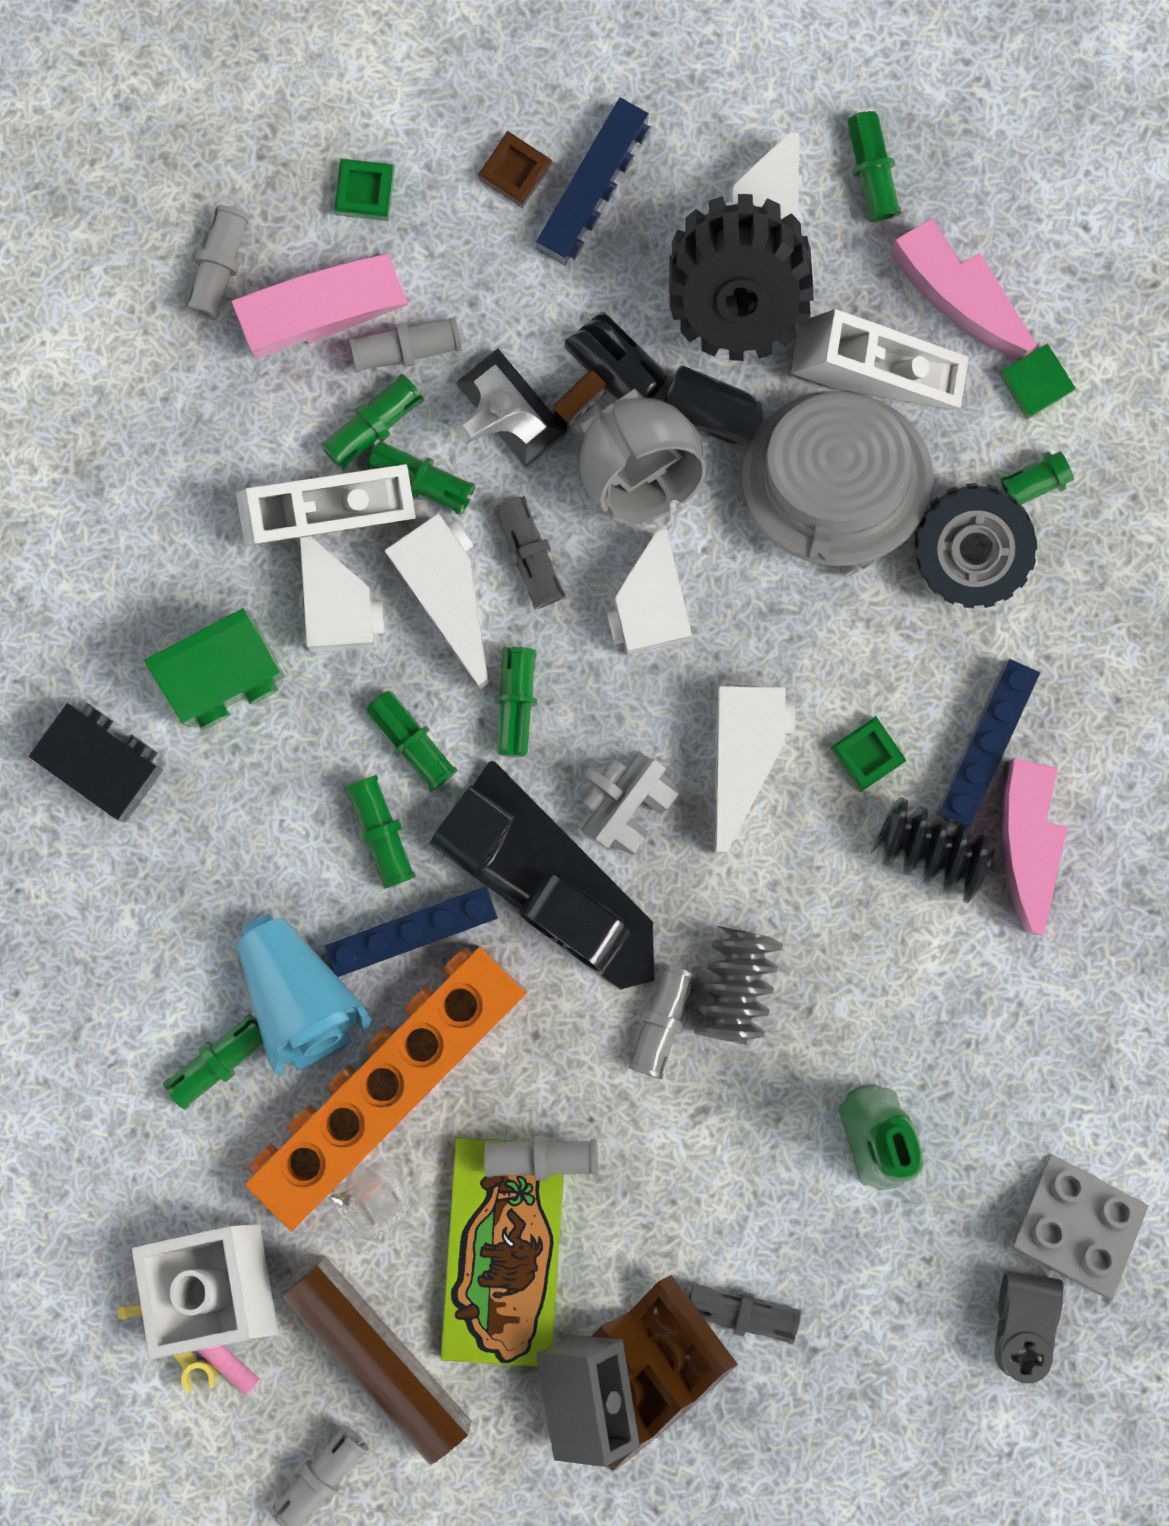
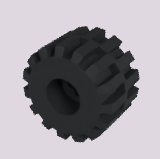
M738 194V204L726 206L724 198L721 196L709 200V213L705 216L695 209L685 218V231H676L672 240V255H669L670 310L673 320L680 319V332L689 342L701 337V351L714 357L720 348L729 350V360L744 361V351L756 350L759 359L772 355L773 342L778 340L786 347L796 338V324L805 326L810 317V301L814 300L810 244L808 237L802 236L801 223L792 213L781 219L779 203L767 198L763 206L759 207L753 205V194Z

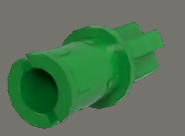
M875 111L857 113L848 119L847 125L857 165L853 168L852 172L853 176L860 178L868 212V221L878 222L895 218L902 214L901 208L898 205L891 169L895 167V160L888 158L879 115Z
M378 442L368 459L367 468L369 470L407 464L413 498L421 495L455 511L458 515H462L471 501L467 497L474 494L475 483L467 482L433 466L434 460L429 457L423 461L385 442Z
M509 647L502 648L499 695L494 696V703L500 705L497 752L505 757H523L528 752L531 707L537 706V699L533 697V677L537 651L531 648L512 647V650Z
M389 690L383 692L368 705V714L397 748L393 753L396 757L403 755L428 786L430 792L435 791L457 773L456 767L451 765L427 735L430 729L427 726L421 728L393 692Z

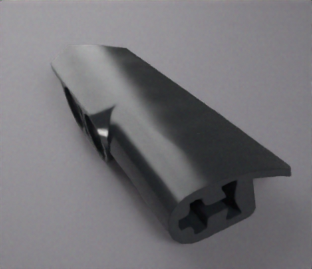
M495 761L488 762L475 783L468 787L437 829L429 845L519 909L518 914L526 922L619 990L654 981L653 921Z

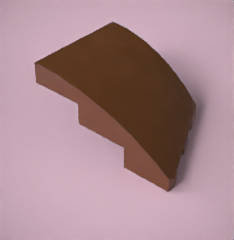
M672 1275L658 1281L629 1312L602 1325L591 1336L623 1339L640 1448L609 1464V1468L614 1471L634 1457L697 1404L738 1365Z

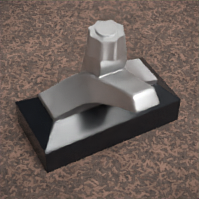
M498 348L456 382L458 388L476 408L473 414L455 431L465 444L496 432L526 468L567 435V430Z

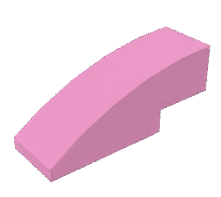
M933 218L895 240L890 253L908 279L936 309L960 329L990 348L1016 360H1020L1032 353L1037 344L980 253L961 264Z
M388 254L326 268L231 301L249 348L256 360L306 340L308 344H311L408 305Z
M1014 758L1007 761L1001 798V839L1004 866L1013 903L1024 932L1044 935L1067 832L1066 826L1046 822L1058 768Z

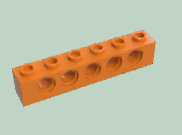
M479 946L473 954L466 947L460 950L442 969L449 978L434 993L425 986L403 1008L410 1017L397 1031L394 1032L388 1025L383 1028L364 1048L371 1057L357 1071L348 1064L325 1087L332 1096L318 1111L311 1104L306 1106L286 1127L293 1136L279 1150L270 1143L247 1166L254 1175L244 1185L290 1232L337 1187L528 993L482 946ZM455 989L468 990L476 998L477 1010L469 1020H456L449 1015L446 1009L447 997ZM415 1029H428L436 1036L438 1049L432 1058L421 1060L415 1058L410 1053L407 1042L409 1035ZM386 1068L395 1073L399 1081V1088L394 1097L382 1099L372 1093L369 1087V1078L375 1069ZM348 1108L358 1116L360 1127L354 1137L342 1138L333 1132L330 1119L336 1109ZM304 1147L312 1149L317 1153L320 1159V1169L317 1175L303 1177L295 1172L292 1166V1155L296 1149Z

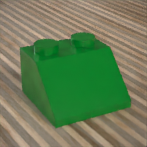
M244 608L144 659L148 670L182 724L188 727L198 724L200 730L210 728L228 718L230 714L227 708L245 698L249 705H252L273 695L279 690L275 682L286 677L256 619Z

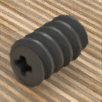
M718 926L730 934V937L714 940L712 948L726 957L725 960L709 962L707 969L721 977V981L706 983L703 987V991L716 998L717 1001L713 1004L700 1005L698 1011L712 1020V1025L696 1027L694 1034L749 1045L747 1040L762 1038L765 1035L764 1029L751 1022L752 1018L769 1016L770 1011L768 1007L756 1000V996L773 994L774 987L760 979L762 974L778 972V965L767 959L765 953L781 951L783 944L769 936Z

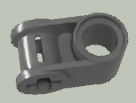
M1006 1271L1003 1275L998 1301L999 1320L994 1355L998 1367L1016 1381L1024 1384L1036 1383L1050 1372L1053 1363L1056 1330L1063 1306L1064 1288L1061 1279ZM1024 1342H1026V1347L1035 1352V1357L1033 1361H1024L1021 1369L1020 1364L1011 1359L1013 1350H1022Z

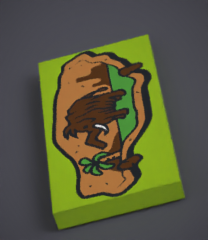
M457 1137L441 1361L539 1367L536 1353L553 1345L564 1175H549L547 1181H536L535 1175L493 1176L487 1178L484 1164L485 1142L510 1143L524 1141Z

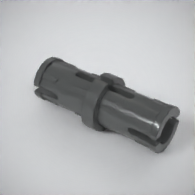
M516 497L493 508L511 550V553L508 555L512 566L518 567L534 610L564 599L566 594L561 587L548 555L551 547L547 539L542 540L527 505L526 497Z
M693 1283L689 1299L706 1322L733 1329L732 1333L744 1337L747 1332L794 1344L795 1335H797L800 1323V1309L779 1306L754 1299V1294L742 1291L741 1295Z

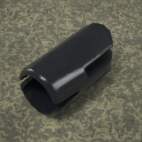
M603 311L565 340L564 347L568 353L587 371L591 372L593 370L606 383V390L617 400L634 389L644 398H652L667 380V372Z
M680 366L677 369L663 401L677 408L694 425L696 430L732 444H744L752 439L758 431L763 418L761 403L752 394L686 366Z

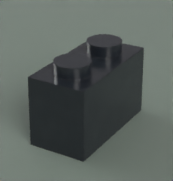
M67 703L28 757L114 819L126 823L164 771L163 768L153 762L158 752L132 734L125 742L108 729L114 721L91 704L86 703L83 709L80 710Z

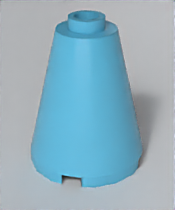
M264 915L251 921L242 929L244 936L238 941L237 949L268 1063L274 1073L278 1075L285 1074L283 1064L290 1062L293 1063L297 1071L314 1065L349 1045L352 1040L347 1032L357 1024H359L363 1032L370 1026L372 1018L366 1007L284 918L273 920L270 915Z

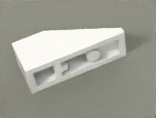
M833 309L809 318L805 326L799 325L791 374L834 389L956 410L961 408L969 357Z
M407 464L252 487L236 492L245 546L416 518Z
M438 513L384 551L481 690L489 684L473 568L470 557L466 553L474 546L456 520L447 525Z
M719 686L717 690L714 853L728 852L785 743V734H794L795 701H785L786 688Z

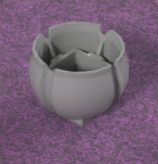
M634 389L581 424L585 433L579 454L582 483L588 495L601 507L603 512L606 511L610 518L616 522L638 524L664 517L671 513L670 503L672 500L685 504L699 490L705 479L707 471L706 462L703 458L702 440L696 428L677 408L666 402L653 398H644Z

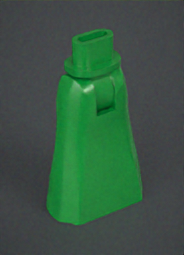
M878 1085L861 1086L850 1091L846 1100L839 1105L838 1111L860 1182L864 1185L873 1186L877 1190L896 1188L918 1176L924 1163L923 1151L916 1128L912 1124L909 1115L901 1108L897 1093L894 1090L882 1088Z

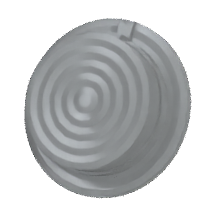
M830 391L795 399L776 410L760 425L758 431L751 439L744 456L742 488L746 506L751 517L763 534L775 545L789 554L809 562L831 566H846L880 558L899 547L914 533L929 507L933 489V467L923 438L912 423L900 412L886 403L866 395L844 391Z

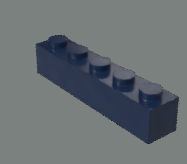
M619 97L536 240V249L565 266L570 258L576 260L585 243L581 240L586 229L592 231L601 216V213L597 211L603 200L607 202L611 200L618 186L614 182L620 171L623 173L627 172L634 159L631 151L635 144L639 143L642 145L650 132L651 126L647 125L649 119L648 112Z
M1010 658L1004 662L935 815H942L948 821L958 826L971 827L1041 672Z
M485 886L324 946L335 975L341 977L499 918L489 890Z

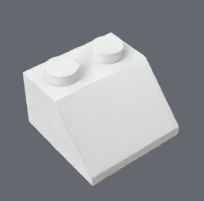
M260 1224L229 1226L132 1248L149 1359L279 1335Z

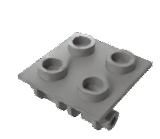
M1051 1154L1023 1222L1016 1223L1008 1241L1013 1243L1012 1249L1016 1250V1252L1035 1260L1046 1268L1111 1301L1115 1295L1149 1205Z

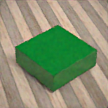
M340 158L334 207L335 215L389 221L395 172L394 164Z
M1048 343L999 373L1027 420L1076 390Z
M877 716L830 747L860 792L907 761Z

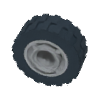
M968 483L966 487L957 489L955 486L946 490L947 493L940 498L937 496L930 503L929 509L926 511L922 522L918 526V530L915 532V555L922 578H925L928 587L935 594L938 592L944 597L945 601L953 605L954 602L963 604L964 608L974 609V606L982 605L987 608L995 606V602L1002 599L1004 601L1014 596L1013 592L1016 589L1022 588L1028 581L1027 575L1030 570L1034 569L1036 563L1037 538L1028 513L1016 501L1014 496L1008 492L1004 493L998 490L996 486L989 484L985 487L978 486L977 483ZM976 532L985 534L991 540V546L984 556L972 559L961 553L960 544L967 535Z

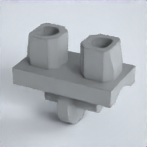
M639 751L627 767L618 760L613 759L602 775L588 767L582 776L594 786L582 803L594 812L580 830L606 848L612 845L619 850L634 855L648 834L647 830L631 819L642 802H645L652 809L662 814L668 810L679 795L677 788L663 774L667 768L654 758L650 759Z

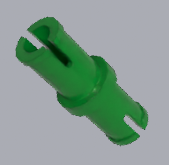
M400 374L391 385L369 404L366 405L361 402L354 408L356 415L326 441L321 442L320 446L331 461L340 470L344 471L348 464L377 439L380 442L386 440L390 436L389 429L416 405L421 404L424 398L420 395L421 393L405 375Z
M374 775L344 788L348 792L363 833L358 834L361 844H368L383 882V889L415 878L416 874L411 868L398 831L402 830L399 819L393 821L378 783L379 779L377 775Z
M247 1014L240 1023L214 1044L208 1041L199 1048V1056L173 1077L163 1082L164 1088L168 1090L167 1093L180 1108L186 1110L192 1102L218 1081L227 1082L235 1076L234 1069L263 1046L257 1019L253 1015Z

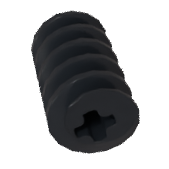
M903 797L897 799L883 822L871 854L879 846L883 847V865L889 866L899 855L903 856V874L907 876L919 864L924 866L923 883L926 885L939 873L944 875L943 892L949 894L961 883L964 885L963 902L969 903L979 890L995 853V849H993L988 854V837L980 834L968 845L967 827L959 825L948 836V819L940 815L927 826L928 809L920 806L907 817L908 800Z

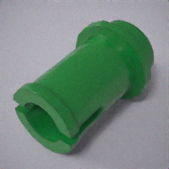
M1046 451L1042 454V460L1008 476L1001 477L1000 482L1004 492L1014 496L1016 501L1023 505L1056 488L1060 492L1066 490V484L1073 481L1074 477L1061 451L1052 455L1049 451Z

